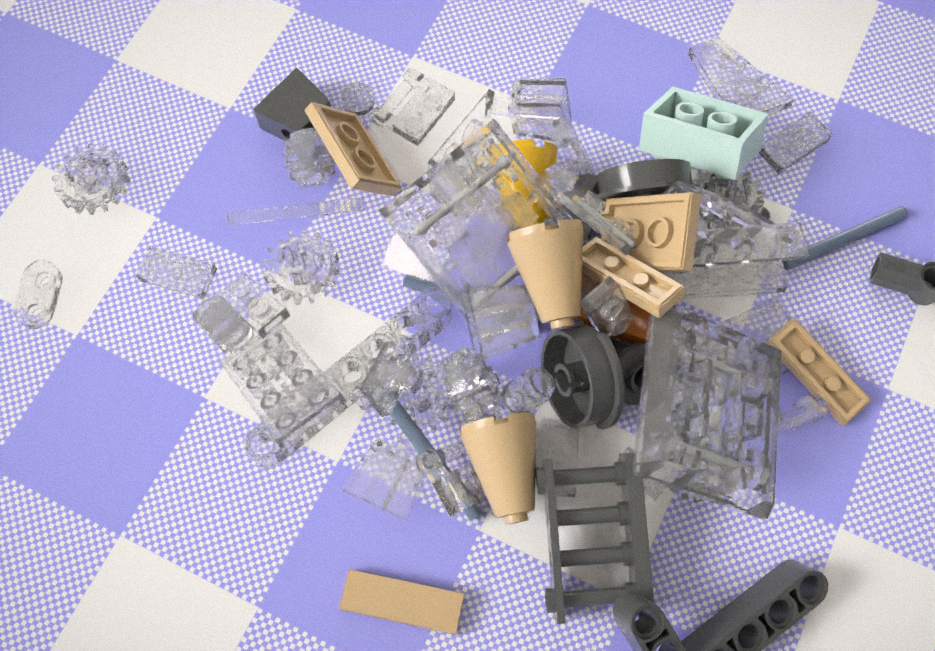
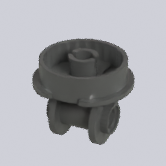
M653 159L637 161L608 168L597 175L599 194L593 198V206L605 207L606 199L687 192L699 194L701 188L699 184L692 183L691 165L686 160Z
M576 318L573 319V326L551 332L544 341L541 354L544 387L555 413L566 425L577 429L596 424L597 428L605 430L617 423L624 403L640 405L657 394L666 377V359L661 350L649 343L640 342L632 344L606 335L604 332H598L595 328L584 325L583 320Z

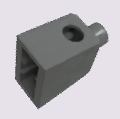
M295 68L253 110L259 128L303 149L315 138L323 142L304 110L311 102L331 107V103L299 69Z

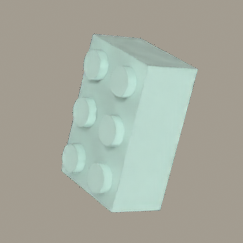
M672 86L644 112L639 150L650 153L653 157L659 159L686 160L690 162L691 169L704 170L713 173L721 179L736 180L761 150L768 113Z

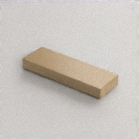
M596 236L583 246V274L657 318H661L685 296V286Z
M795 317L790 319L765 342L768 348L841 426L846 425L871 401L869 396Z
M349 569L339 609L341 611L456 635L464 593Z

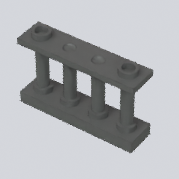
M641 452L619 453V462H614L613 466L553 470V459L551 458L541 459L542 467H536L535 471L537 491H544L551 588H545L546 612L554 614L557 624H565L564 608L614 604L615 600L627 591L637 592L654 603ZM615 482L616 486L621 485L623 501L617 502V506L557 510L555 486ZM618 522L620 526H625L626 542H621L620 546L560 551L558 526ZM622 562L623 566H628L630 582H625L624 587L563 591L561 567ZM642 611L637 615L638 618H640Z

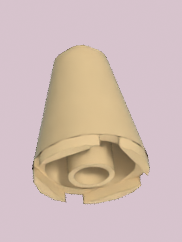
M579 219L558 220L559 225L546 226L545 223L535 224L508 233L509 236H506L507 245L541 322L550 323L551 329L573 326V318L581 316L582 221Z
M530 412L507 414L508 418L496 420L494 417L484 418L463 425L460 429V437L496 518H504L505 525L528 521L527 513L535 511L537 422L534 413Z

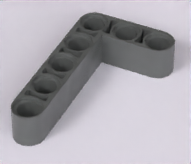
M793 559L786 560L682 641H680L659 606L637 592L627 591L615 600L613 617L633 651H656L659 645L661 646L658 651H762L825 599L828 592V581L823 573ZM642 611L640 618L635 621L636 616Z

